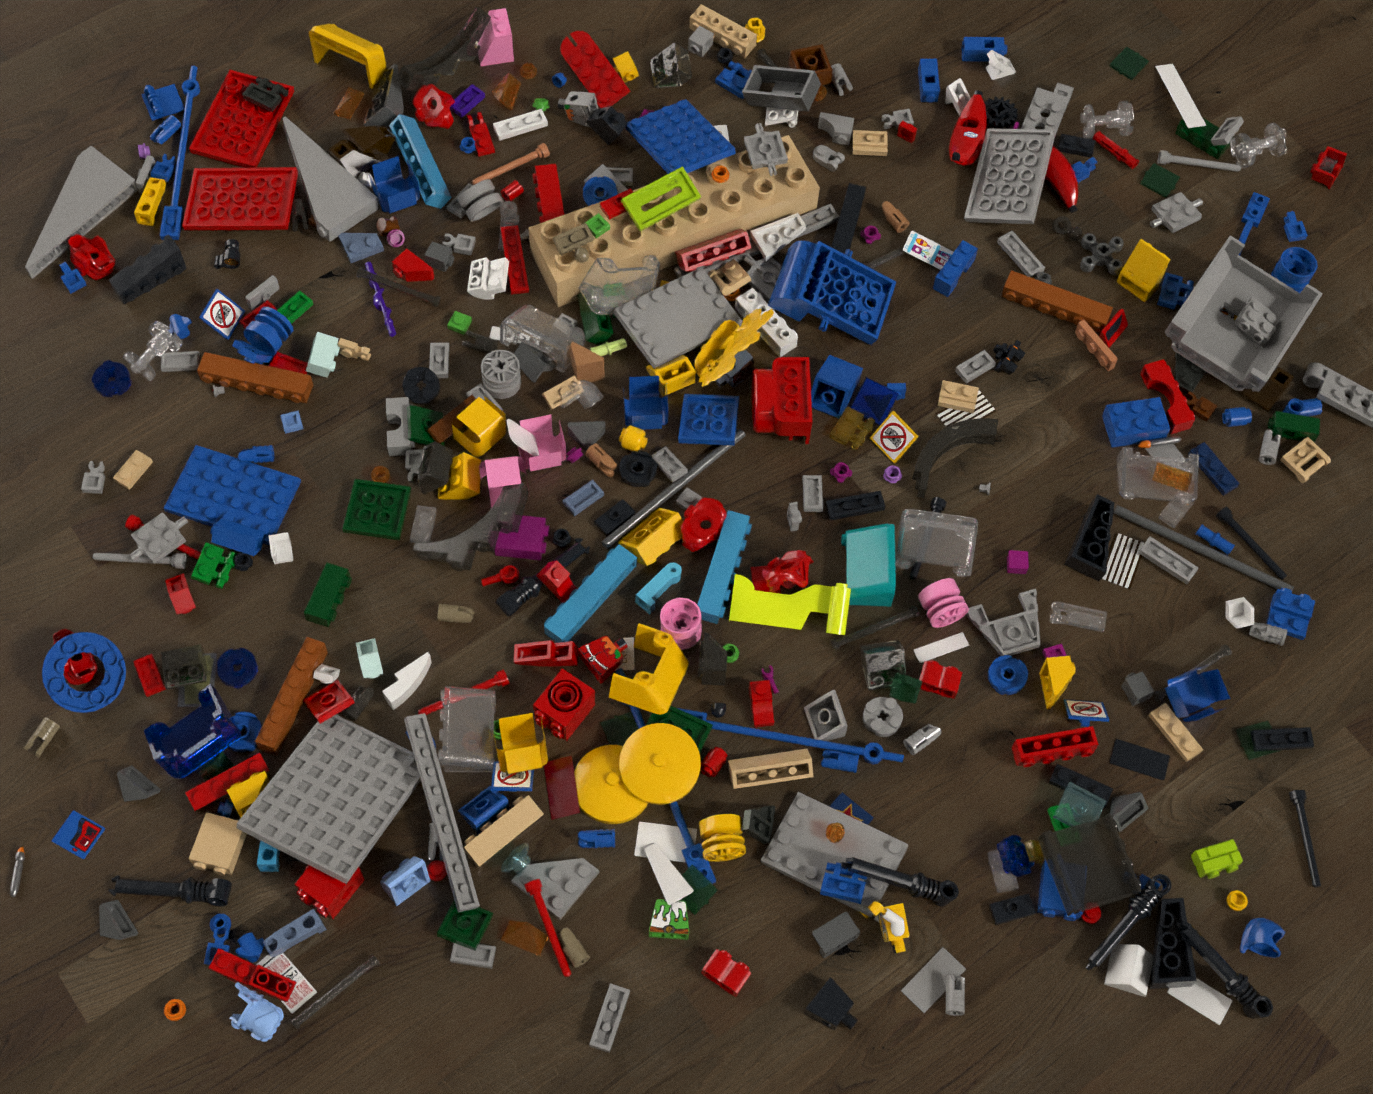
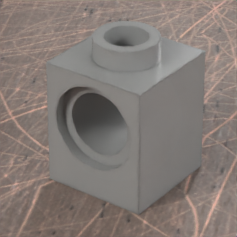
M699 26L688 39V50L693 54L703 57L713 45L714 33Z

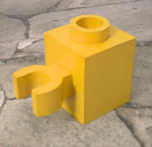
M628 51L613 58L616 66L614 69L621 76L624 83L639 76Z

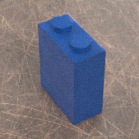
M1045 859L1041 868L1037 913H1043L1045 917L1060 916L1067 921L1078 920L1083 913L1087 866Z

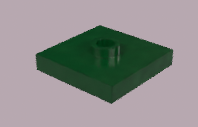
M409 405L407 407L408 440L442 448L445 445L444 441L438 445L427 430L443 418V413Z
M454 900L437 931V936L476 951L493 917V912L480 907L458 912Z

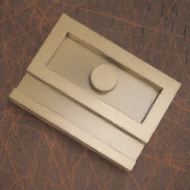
M853 130L852 155L887 156V131Z
M943 380L937 406L974 413L979 388Z

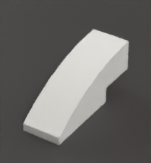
M428 652L395 673L397 682L382 691L384 699L393 710L404 703L423 681L432 663Z

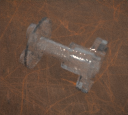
M1120 101L1117 110L1107 111L1106 115L1095 116L1091 104L1085 105L1084 113L1080 114V121L1084 123L1083 137L1092 139L1095 126L1107 125L1108 128H1118L1122 136L1131 135L1134 127L1130 126L1131 121H1134L1132 104L1128 103L1129 101Z
M1270 123L1266 126L1265 138L1263 139L1257 137L1250 139L1245 133L1235 135V138L1231 139L1230 149L1232 156H1236L1238 160L1236 164L1240 165L1241 168L1252 166L1256 155L1261 154L1263 149L1266 148L1276 157L1286 154V130L1280 128L1275 123Z
M155 321L149 326L148 330L153 337L146 344L148 348L141 356L130 351L123 355V358L131 364L129 368L135 374H143L149 381H152L156 376L155 371L149 365L156 355L161 356L167 349L172 352H178L183 345L179 336L176 333L172 335L169 332L170 328L165 324Z

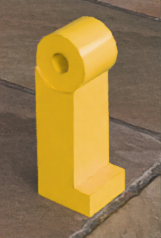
M149 178L134 211L137 224L154 225V217L166 188L164 179Z

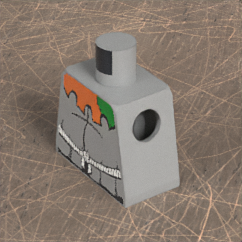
M571 91L566 99H559L558 109L566 111L568 120L590 127L586 121L593 111L598 109L595 93Z

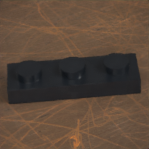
M881 490L828 500L825 503L830 521L884 511L886 508Z
M1311 727L1253 730L1250 732L1254 752L1311 749L1314 747Z
M1056 764L1049 780V784L1103 808L1107 806L1113 788L1059 764Z

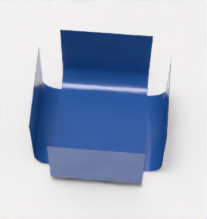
M399 156L372 165L378 189H376L369 174L371 188L375 196L378 197L382 211H389L390 214L416 205V201L420 199L418 180L408 160L409 176L405 180L403 179Z
M659 376L629 377L630 400L624 399L623 387L625 425H631L642 430L662 429V425L668 423L667 386L666 395L663 398H659Z
M1198 667L1168 680V687L1165 688V691L1178 718L1187 717L1183 719L1185 722L1197 721L1223 710H1214L1210 707L1194 715H1188L1209 706L1211 703L1231 699L1218 669L1197 674V670L1203 668Z

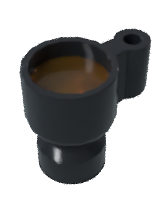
M228 239L225 241L223 254L215 257L214 267L216 269H221L222 267L236 269L240 266L241 255L237 240Z

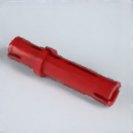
M1101 131L1096 132L1093 136V140L1117 157L1116 159L1119 162L1122 161L1131 169L1138 165V159L1129 154L1126 148H1121L1101 133Z

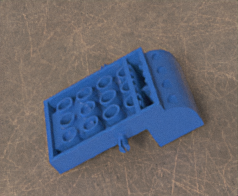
M796 241L788 248L768 306L799 322L807 313H810L821 320L819 330L822 329V332H825L828 324H831L872 345L879 337L896 281L852 259L853 251H850V249H847L845 254L820 241L816 244L809 241ZM867 300L872 302L873 307L867 304Z

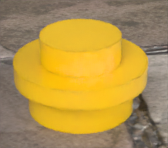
M1234 890L1227 895L1226 902L1232 910L1242 911L1246 908L1248 899L1243 892Z

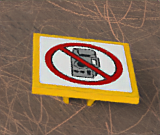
M892 411L870 439L895 464L919 436L895 411Z

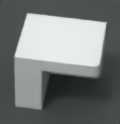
M288 532L269 535L271 556L274 564L293 561L291 540Z
M1244 597L1226 601V619L1235 628L1254 625V607Z

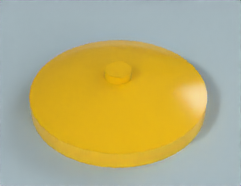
M655 723L638 729L626 740L620 753L619 768L625 786L635 797L646 803L664 805L682 799L693 789L700 774L701 760L697 745L684 730L671 724Z
M605 745L593 749L579 761L574 771L579 808L591 819L605 824H621L630 821L640 815L649 804L635 797L622 780L619 768L620 753L623 748L621 745Z

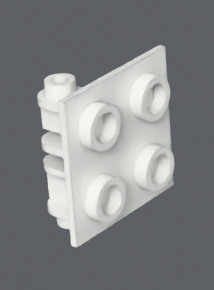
M767 107L765 126L787 122L788 126L793 128L797 125L798 110Z

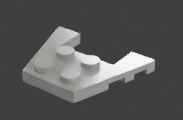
M1036 589L1019 593L1018 597L1025 612L989 622L984 608L980 604L970 607L966 614L1001 656H1012L1039 648L1040 646Z

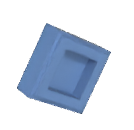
M299 410L280 415L285 434L303 429Z

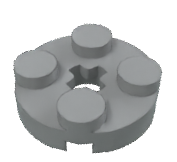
M874 698L866 704L863 712L864 726L868 731H872L879 737H888L895 734L903 720L902 709L894 698ZM880 713H884L888 717H886V721H883L882 718H878L877 716H879Z

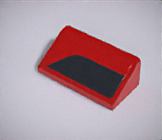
M1122 308L1099 335L1108 348L1111 347L1128 326L1127 318Z

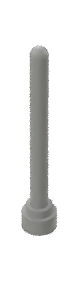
M1160 150L1158 155V164L1162 165L1173 162L1236 172L1241 170V166L1237 164L1174 156L1164 150Z
M176 553L172 557L165 556L156 564H172L175 568L185 569L187 557L185 553ZM93 554V559L98 561L153 563L144 555L133 561L129 554Z

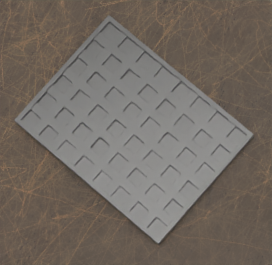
M334 715L321 724L317 722L237 822V829L347 884L421 781L414 753L338 715Z

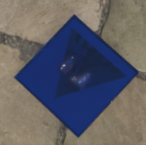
M866 377L849 410L880 426L887 418L899 393Z

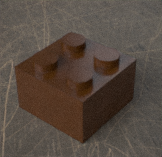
M822 44L790 51V68L813 70L816 72L821 85L831 84L832 68Z

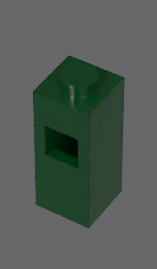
M1276 411L1273 417L1269 418L1267 428L1273 432V437L1280 435L1281 438L1303 441L1309 437L1315 442L1320 432V418Z

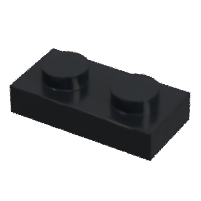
M1061 134L1058 150L1064 153L1092 158L1095 140Z

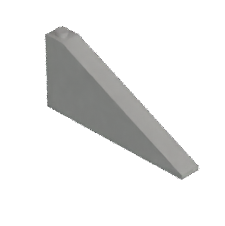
M286 116L283 117L284 132L312 215L314 216L317 231L321 237H325L330 242L377 211L378 197Z
M92 146L82 151L77 157L25 265L31 279L70 248L69 238L75 234L82 236L87 234L138 191L134 178Z

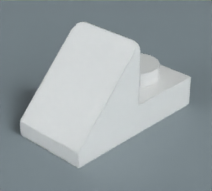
M993 50L987 53L990 60L986 70L992 80L1012 75L1016 72L1008 58Z
M961 78L946 87L945 103H953L960 116L967 102L971 99Z

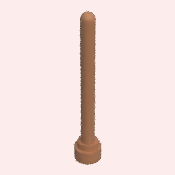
M545 143L537 146L534 152L473 179L472 184L475 185L483 180L492 179L535 158L544 159L550 156L548 147Z

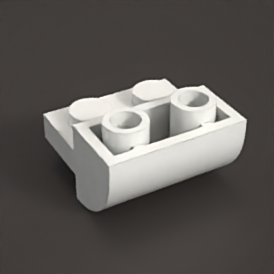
M505 257L489 261L487 258L471 261L467 292L480 299H494L495 294L505 292L509 260Z

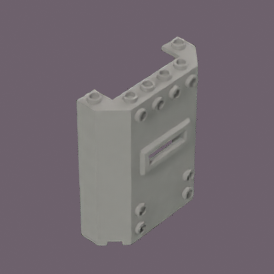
M1229 236L1165 330L1167 337L1171 338L1173 342L1171 346L1176 353L1234 390L1243 391L1244 388L1259 392L1268 381L1323 293L1309 284L1305 286L1301 293H1298L1247 259L1239 256L1245 244ZM1251 297H1255L1279 317L1280 321L1276 325L1277 329L1269 341L1260 346L1234 324L1235 320L1220 312L1222 308L1238 317L1247 301Z

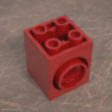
M562 668L533 704L535 722L540 727L543 726V728L547 727L556 738H563L567 741L595 706V690Z
M307 865L295 886L298 890L297 894L307 906L312 904L317 908L316 912L322 917L326 918L329 916L331 919H334L365 879L359 867L347 884Z

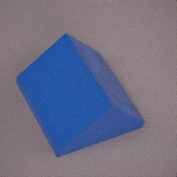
M489 786L460 808L458 812L478 835L482 832L480 828L489 821L491 823L495 822L498 819L496 816L505 808L508 811L510 809L508 799L498 791H491V786Z

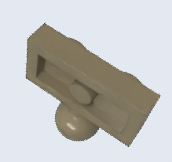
M586 223L553 237L560 255L575 249L574 256L578 262L584 263L588 260L589 252L581 246L592 242L594 237Z

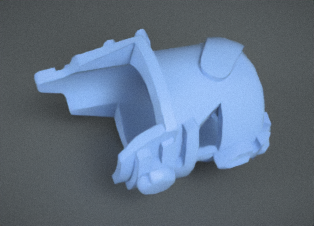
M236 982L235 987L239 989L238 996L247 1002L248 1005L242 1015L233 1014L230 1016L229 1019L232 1020V1027L235 1029L241 1028L244 1031L248 1029L252 1032L251 1036L253 1038L267 1042V1040L273 1037L277 1027L281 1024V1020H283L284 1014L282 1009L264 999L263 994L259 995L256 991L249 990L239 982Z

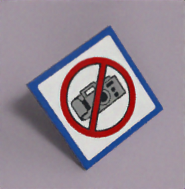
M216 289L199 318L225 339L229 340L245 310Z
M1063 700L1068 718L1079 720L1083 727H1089L1090 721L1109 722L1103 702Z
M494 762L491 791H532L534 769L508 774V771L502 772L500 770L499 762Z

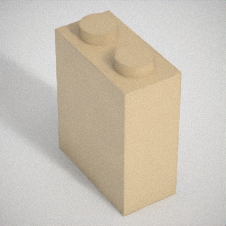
M206 812L189 856V860L194 868L203 871L206 868L211 869L215 874L225 876V873L232 875L247 833L237 829L238 820Z

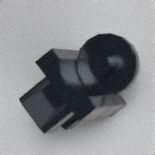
M1016 340L1013 345L1009 346L1003 343L994 347L995 358L997 360L1000 359L994 369L996 372L999 373L1003 370L1010 375L1016 370L1018 366L1011 359L1013 358L1019 362L1025 355V352L1019 348L1020 341Z

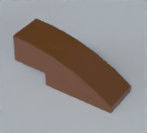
M473 395L465 399L427 430L438 445L453 434L452 425L457 429L465 425L457 416L476 400Z

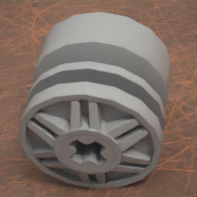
M494 350L483 358L481 363L483 386L490 395L498 399L510 398L515 395L521 386L520 365L515 354L507 350Z

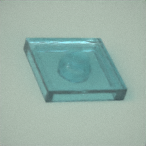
M1069 782L1053 818L1090 837L1106 800Z

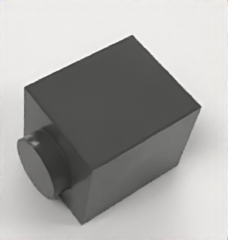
M432 241L425 253V262L432 268L446 272L448 267H451L454 262L452 248Z
M1143 671L1137 674L1135 672L1128 674L1121 685L1132 706L1150 699L1154 693Z

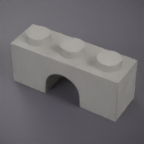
M408 397L386 398L388 424L401 425L396 430L387 431L389 456L406 455V450L415 448V442L408 440L407 407L413 405L409 403Z

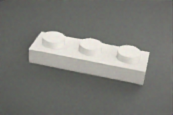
M542 109L493 123V128L499 141L548 126V121Z

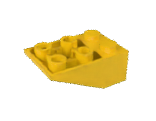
M1140 239L1121 270L1117 283L1143 302H1146L1158 290L1170 259L1164 253L1152 247L1150 243Z

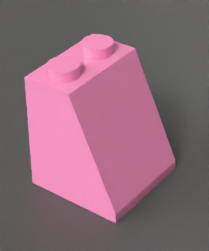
M506 8L490 10L475 37L480 66L514 62L512 33Z

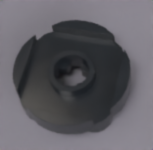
M417 367L408 370L402 386L406 397L415 404L424 405L430 403L431 400L438 396L441 385L439 378L432 370L426 367ZM420 381L426 384V387H423L422 390H419V387H417Z
M641 450L632 451L631 454L623 456L620 461L619 473L621 480L630 486L647 487L656 476L657 464L649 453ZM638 465L641 466L642 471L636 472L633 468H637Z

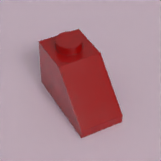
M405 249L392 261L393 273L396 277L402 278L406 282L432 281L434 279L433 268L408 249Z

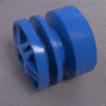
M1300 247L1287 248L1280 256L1271 276L1301 293L1317 270V260L1306 249Z
M263 307L255 316V321H251L243 333L252 346L274 356L282 346V342H285L294 330L289 320L280 312L270 307Z

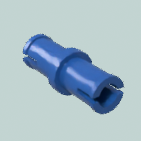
M1203 524L1195 534L1209 542L1210 546L1217 547L1227 555L1235 546L1222 538L1220 533L1217 532L1216 534Z

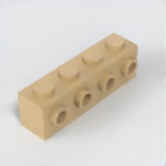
M702 4L690 16V29L695 32L701 26L714 33V42L723 48L730 49L736 55L746 58L756 46L757 34Z
M808 749L728 760L729 775L733 789L813 777L812 758Z
M521 795L512 803L514 805L512 809L508 811L505 808L496 816L498 818L497 821L493 824L489 821L480 828L481 834L477 837L473 834L464 841L466 844L463 847L464 852L477 868L544 815L529 795L525 798Z

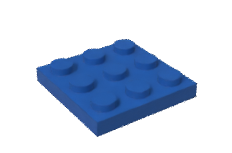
M684 394L678 436L679 443L735 445L739 396Z

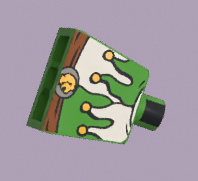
M657 899L649 927V937L688 940L689 925L686 902L677 901L668 905L666 899Z

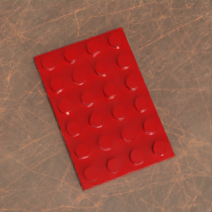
M229 70L189 147L190 153L244 168H257L295 91L294 86L271 81V83L282 85L284 89L288 90V95L286 97L280 95L282 101L273 112H270L243 99L242 94L251 83L258 85L256 83L257 77ZM230 77L238 78L242 82V90L235 94L228 93L225 89L226 80Z
M297 167L194 168L182 224L183 229L288 230L298 177Z

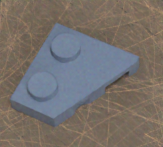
M341 233L338 235L350 263L384 251L377 233Z

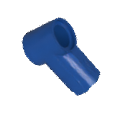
M1293 398L1287 403L1282 412L1302 416L1320 415L1322 413V403L1317 398L1308 400Z

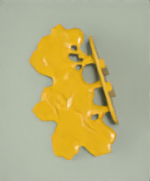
M762 309L753 310L752 313L744 317L741 326L733 320H726L717 330L713 331L708 342L700 348L701 351L697 355L694 364L695 371L700 377L699 382H703L702 387L708 385L711 381L718 380L724 374L733 370L736 362L734 356L759 340L761 332H757V330L770 320L774 314L773 309L764 312L762 315H760Z

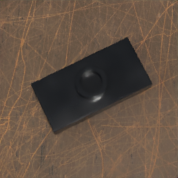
M622 499L597 518L594 524L607 537L635 515V511Z
M1029 893L989 905L995 925L1029 917L1036 913Z

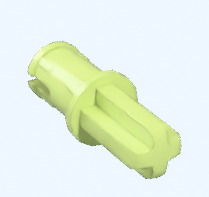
M624 338L610 343L606 341L605 344L592 347L590 350L600 356L612 355V352L626 348L627 343Z

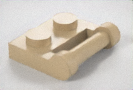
M735 259L727 262L718 270H711L708 273L712 281L720 288V292L725 296L751 281L749 274ZM724 276L730 284H725L721 278Z
M1307 437L1282 456L1280 461L1297 476L1301 483H1305L1318 469L1328 465L1331 459ZM1316 456L1318 461L1304 471L1301 467Z

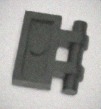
M257 77L256 83L258 85L251 83L242 94L243 99L273 112L282 101L280 95L286 97L288 90L284 89L280 84L271 83L267 78Z

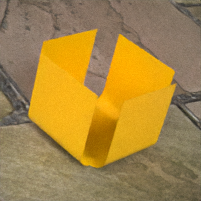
M485 396L484 400L478 397L457 416L469 429L461 433L452 425L453 438L475 457L484 455L507 432L505 413Z
M533 713L499 719L503 750H499L497 747L496 750L499 767L502 772L508 771V774L539 769L547 764L548 755L543 726V740L537 743Z

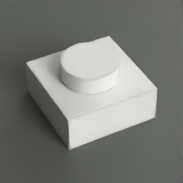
M321 664L314 671L313 678L318 679L322 683H333L339 677L340 669Z

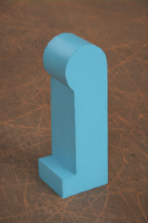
M677 563L667 564L636 594L635 603L648 614H651L655 610V601L672 584L680 581L681 566Z

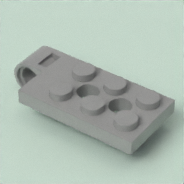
M1057 83L1053 93L1037 87L1021 129H1035V127L1041 126L1046 130H1055V133H1057L1074 88ZM1041 113H1048L1049 117H1043Z
M1310 363L1304 374L1303 383L1309 388H1318L1320 386L1316 398L1373 428V392L1320 363Z

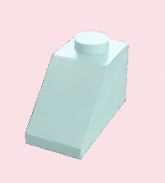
M375 638L356 643L363 677L372 679L383 674Z

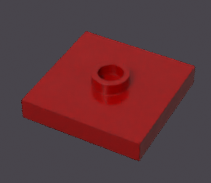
M338 679L303 700L320 724L355 703Z

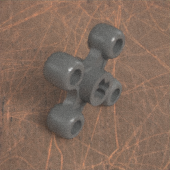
M1085 234L1082 238L1081 246L1086 250H1091L1092 256H1086L1082 259L1080 264L1081 270L1087 273L1091 272L1095 265H1106L1111 275H1119L1123 268V263L1118 259H1114L1111 254L1122 250L1124 244L1122 238L1115 236L1112 237L1109 244H1098L1093 234Z

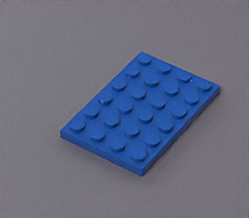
M686 99L678 101L673 105L665 106L655 112H650L640 118L632 119L626 125V130L667 174L682 166L686 173H689L736 154L735 147Z
M195 445L164 506V511L180 517L184 516L186 519L211 527L223 518L265 532L263 543L270 545L269 535L277 533L301 483V479Z

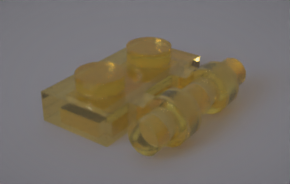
M847 407L831 431L830 438L845 446L848 441L853 442L851 447L857 450L865 442L866 435L872 431L875 420L869 417L867 422H863L864 414ZM857 428L861 430L859 434H854Z

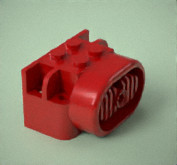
M779 357L773 361L772 369L753 370L752 420L755 433H775L779 436H788V441H793V436H805V444H809L812 428L809 357Z

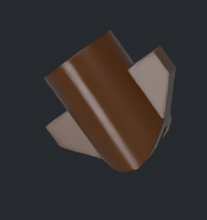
M392 216L390 219L379 218L376 223L380 236H386L393 229L400 230L395 216Z

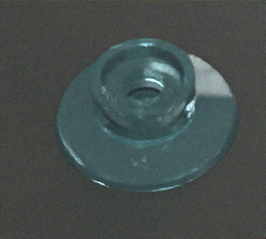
M528 843L519 845L509 854L502 864V872L513 870L516 873H520L528 866L531 858L527 855L529 851Z

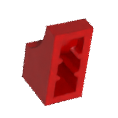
M557 560L548 562L536 575L561 602L565 603L569 599L571 592L577 589L569 577L570 573Z
M184 573L165 580L177 615L189 613L192 609L196 608Z
M770 680L750 682L749 697L754 728L774 726Z

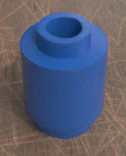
M1245 407L1229 408L1222 414V421L1227 427L1247 425L1252 420L1251 410Z

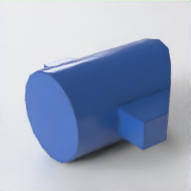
M178 314L171 315L168 334L170 336L175 334L177 339L188 337L190 334L188 325L192 323L191 319Z
M252 932L240 937L237 941L240 948H237L235 952L238 956L246 958L252 963L256 962L263 951L264 939L256 940Z

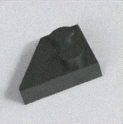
M775 806L745 810L742 830L762 844H770Z

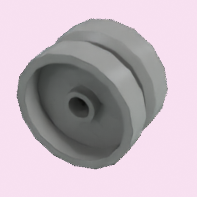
M490 179L473 185L457 199L462 208H468L466 215L471 222L492 213L504 202L499 193H493L495 186Z

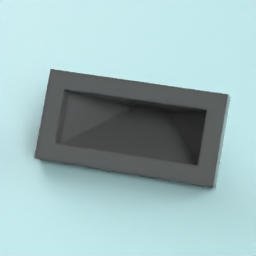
M605 421L568 422V435L586 450L605 434Z
M132 765L117 773L124 802L146 799L161 791L159 787Z
M1137 792L1112 798L1110 817L1118 832H1121L1149 809L1143 794Z
M118 900L106 902L99 906L100 936L122 940L138 934V931Z

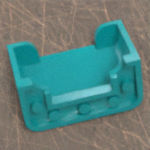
M881 524L846 530L845 534H842L841 546H845L846 584H848L847 588L851 589L849 605L891 607L896 587L895 525Z

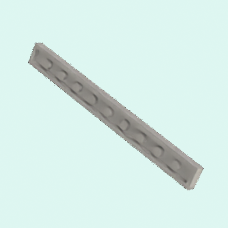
M829 204L800 216L806 225V230L798 237L839 221V215L833 206ZM749 237L751 249L745 250V253L734 254L726 260H717L709 266L701 267L708 274L711 270H718L733 259L740 262L747 255L752 257L761 252L753 239ZM679 266L674 268L677 278L690 273L681 270Z
M426 714L407 716L404 719L457 911L463 912L476 909L480 906Z

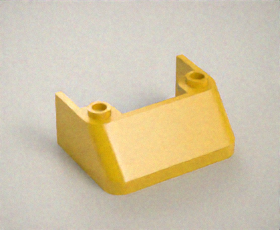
M335 24L314 26L309 31L315 63L318 64L327 51L331 49L366 65L369 88L371 89L374 88L387 70L383 48L380 45L345 31Z
M639 623L634 648L660 656L661 659L654 674L641 671L633 679L614 673L609 698L662 715L667 713L687 671L688 660L670 634Z

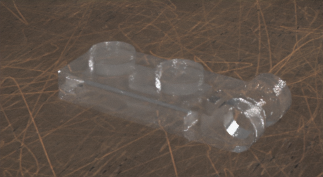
M1058 601L1052 603L1053 614L1050 615L1051 623H1062L1099 632L1105 630L1107 612ZM1061 612H1066V615H1061Z

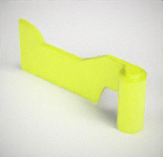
M735 574L729 620L801 630L811 611L828 614L826 633L845 635L851 589L847 588L848 584L836 583V586L832 587L812 585L791 595L754 590V585L749 579Z

